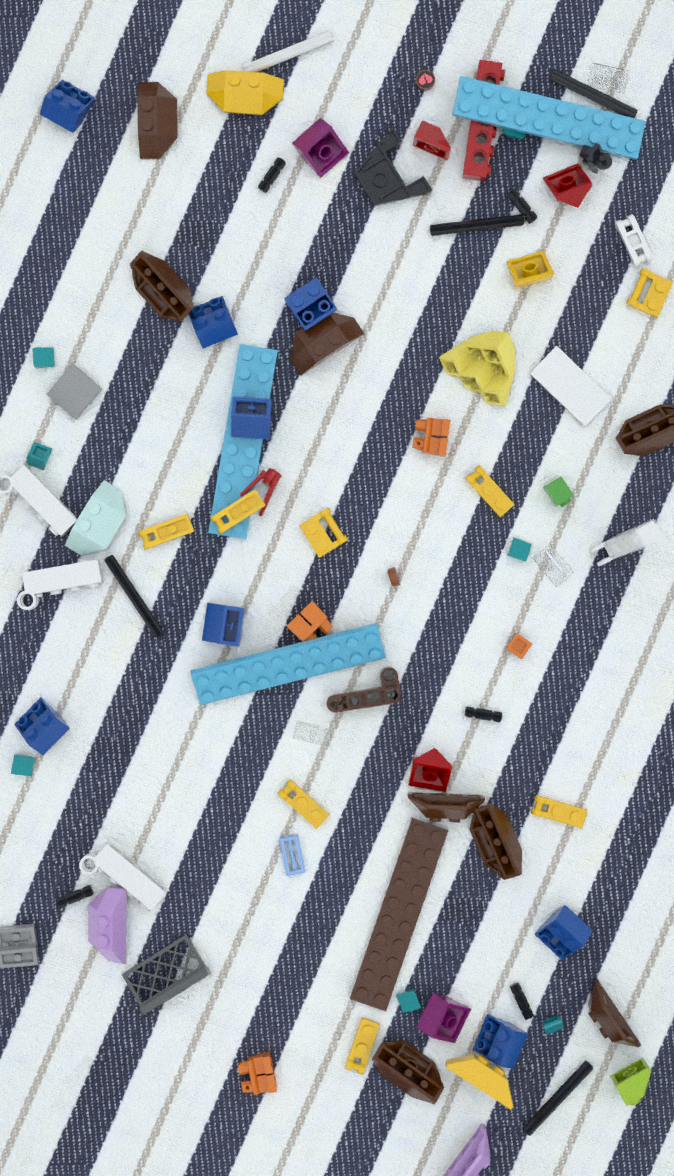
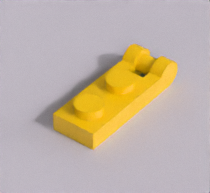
M480 465L475 468L471 475L468 474L465 477L466 481L499 517H502L515 505ZM481 476L484 481L479 485L476 480Z
M254 489L210 519L213 523H216L218 526L217 530L222 534L266 505L256 489ZM225 515L230 520L226 524L222 520V517H224Z
M187 513L141 530L138 534L139 537H142L144 542L142 545L144 550L195 531ZM151 533H154L156 537L153 541H151L149 536Z
M289 779L283 790L280 789L277 794L317 829L330 814L294 781ZM292 790L297 793L293 798L289 796Z
M536 795L534 800L536 804L532 808L531 814L583 828L587 809ZM543 804L548 805L547 811L542 810Z
M364 1017L361 1018L345 1064L346 1070L350 1071L352 1069L357 1071L358 1074H364L380 1023ZM355 1057L361 1059L360 1064L353 1062Z

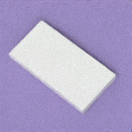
M557 346L530 373L584 427L612 399Z

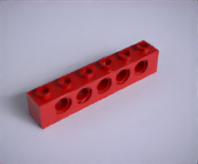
M479 60L476 80L485 82L490 79L494 84L500 85V81H504L505 70L502 69L503 63ZM470 120L463 179L485 182L486 176H490L492 165H489L488 161L489 157H493L494 146L491 145V140L496 137L497 127L489 124L482 125L480 122ZM482 136L487 142L479 144L476 138ZM476 155H480L483 157L484 161L482 163H476L474 161V157Z

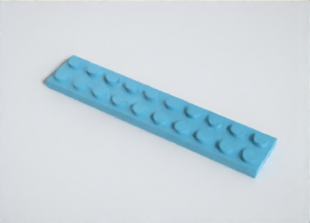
M464 76L459 78L452 116L583 147L585 144L593 147L594 143L600 144L604 153L633 160L638 159L646 122Z
M243 344L239 346L211 517L242 498L243 496H240V493L257 478L263 439L231 437L232 396L270 399L278 350ZM255 486L251 488L245 495L255 489ZM226 515L222 517L225 524L230 521ZM250 516L222 534L217 530L218 526L216 523H213L210 519L208 533L247 539Z
M374 623L193 669L190 672L200 705L377 661L386 657L378 624Z

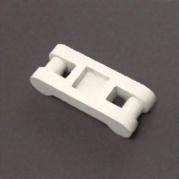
M633 214L627 216V219L623 221L618 220L614 222L634 267L639 266L641 262L653 260L649 247ZM631 226L632 231L627 232L625 228ZM641 248L643 254L637 256L636 250Z

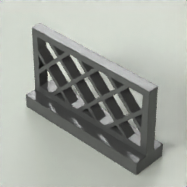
M188 934L126 971L122 976L138 1002L139 1009L145 1015L212 973L206 967ZM184 940L189 945L188 954L177 952L179 943ZM163 953H174L171 964L161 962ZM177 954L187 957L184 967L174 965ZM189 958L197 959L200 967L195 970L188 969ZM147 963H158L155 974L145 972ZM160 964L170 966L168 977L158 975ZM173 967L183 970L181 979L171 978ZM133 972L141 973L139 984L132 983L128 975ZM144 974L154 977L152 988L142 985ZM157 978L167 980L165 989H155ZM141 988L151 990L149 999L144 1002L139 996Z

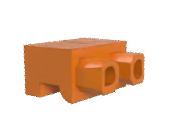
M429 417L427 420H416L415 430L424 431L425 436L424 439L414 437L412 448L421 450L425 454L445 457L448 443L446 438L449 436L451 420Z
M313 600L300 612L312 626L300 614L286 626L302 641L318 638L313 633L318 627L325 634L333 628L327 620L328 617Z
M270 1051L249 1056L248 1060L238 1063L239 1074L250 1073L251 1078L241 1081L243 1093L253 1092L254 1095H258L263 1092H277V1082Z

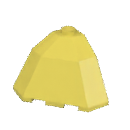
M490 331L472 336L439 357L448 375L451 377L453 375L457 376L463 381V386L473 393L476 390L484 397L483 400L497 406H505L507 404L515 372V346L509 332Z

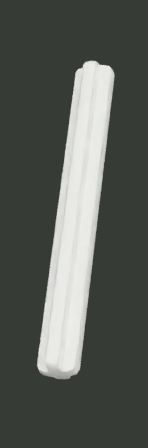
M326 31L243 65L244 72H259L333 41V36L330 31Z

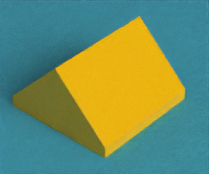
M544 251L507 261L514 290L551 280L554 276Z

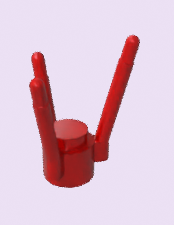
M271 468L267 472L262 470L260 475L240 493V496H244L262 478L264 479L263 484L268 486L269 489L264 498L266 506L261 509L259 516H263L274 488L282 476Z

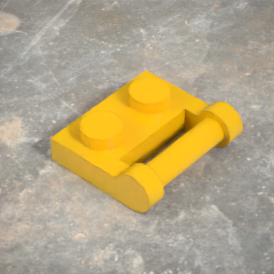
M641 268L639 280L631 298H628L626 304L657 318L673 282ZM647 279L652 280L643 303H639L638 299Z
M329 507L299 525L319 558L348 540L347 536L342 534L332 518ZM321 518L325 519L337 538L335 542L332 543L320 524L319 520Z

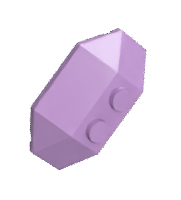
M110 886L88 904V941L108 961L126 964V889Z
M481 1123L443 1176H479L482 1168H487L491 1161L485 1124Z

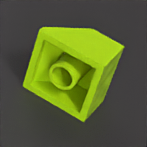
M644 1058L610 1076L626 1106L636 1105L644 1097L651 1069Z

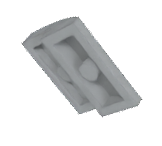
M72 364L47 395L76 420L87 406L94 401L102 388L75 364Z
M35 924L0 927V968L38 965Z

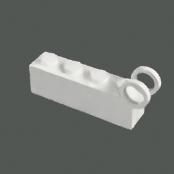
M23 465L12 476L0 475V484L6 478L10 481L8 490L3 491L0 486V493L6 495L13 492L16 495L19 493L24 498L22 500L28 508L33 507L37 511L35 515L42 522L45 520L50 525L49 529L54 535L64 537L72 529L78 518L28 466Z
M651 520L624 531L589 550L593 553L605 547L609 557L597 562L599 567L615 558L644 548L663 536L655 520Z
M100 559L23 572L22 578L25 591L18 595L17 604L24 610H31L38 606L39 597H43L45 592L55 595L61 594L62 589L69 588V592L81 590L80 586L88 585V588L100 587L99 583L104 582ZM26 594H30L33 597V603L29 607L23 602Z
M108 842L98 855L88 853L79 863L81 872L86 875H92L97 870L110 876L109 880L115 885L120 884L126 889V894L137 898L139 905L146 910L148 908L152 910L168 890L111 842ZM86 859L94 860L96 864L94 869H89L85 866Z

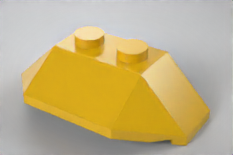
M224 70L208 74L206 94L224 113L263 115L283 100L284 79L266 73Z
M475 1054L446 1060L445 1066L448 1070L512 1110L513 1103L505 1071L497 1065L493 1067L484 1056L479 1055L478 1057Z

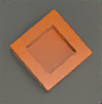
M515 633L505 649L522 659L533 643Z

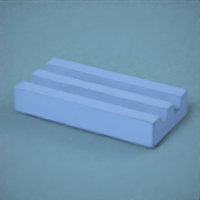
M298 834L280 837L286 875L305 873ZM292 840L296 842L301 869H297ZM285 841H288L293 871H290Z

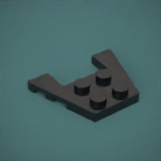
M394 127L388 131L371 154L367 156L354 172L355 177L374 207L433 192L424 176L406 186L387 156V152L402 144V140Z

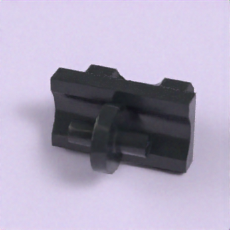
M594 143L593 147L584 144L579 154L583 158V164L588 165L591 171L596 174L598 173V168L606 170L611 167L613 162L610 154L603 153L600 144Z

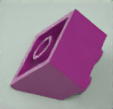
M319 118L292 142L300 156L320 178L349 153L332 126L322 118Z
M432 993L420 1017L417 1028L431 1038L455 1043L471 1008L445 995Z

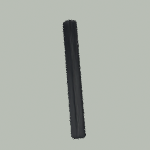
M553 69L549 76L550 80L623 116L635 118L638 112L637 109L556 69Z
M520 214L430 225L431 236L522 226L525 220L524 215Z
M113 555L105 558V563L154 637L158 638L164 631Z
M585 1061L523 1126V1131L528 1136H531L593 1070V1066L588 1061Z

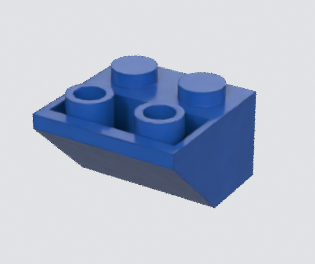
M62 79L45 95L40 115L74 133L83 123L95 101V97Z
M317 277L284 298L285 303L305 331L338 310Z
M223 296L213 298L201 305H196L189 313L202 349L238 335Z
M232 396L231 437L270 440L272 399Z
M207 603L202 641L239 647L245 608Z
M41 697L14 724L27 744L42 755L70 729L64 719Z
M563 905L544 922L534 935L552 950L556 956L563 960L583 947L593 930L566 905Z
M487 1014L473 1050L499 1067L514 1069L528 1033L511 1023Z

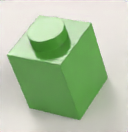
M561 476L543 487L555 507L558 505L564 507L571 502L570 498L574 496Z

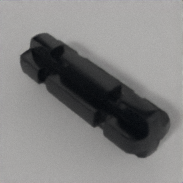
M278 157L274 161V166L270 167L264 176V181H261L258 185L259 190L267 193L270 184L272 185L280 174V169L282 170L286 165L283 159Z
M513 189L507 195L511 202H515V207L521 214L526 216L525 219L529 224L537 219L536 213L531 211L532 208L523 197L519 196L518 190Z
M468 706L465 708L464 715L466 717H475L476 719L488 721L493 720L494 722H501L502 713L498 711L492 712V710L474 709V707Z
M88 885L83 887L82 890L78 889L66 894L65 897L61 896L56 899L59 908H63L68 903L70 905L84 899V897L92 896L93 889Z
M518 982L512 984L510 989L515 994L514 998L522 1011L524 1019L532 1018L534 1014L531 1008H529L530 1005L524 992H522L520 984Z

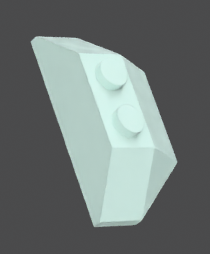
M105 480L101 483L72 527L65 544L66 547L79 555L108 548L126 518L120 489Z

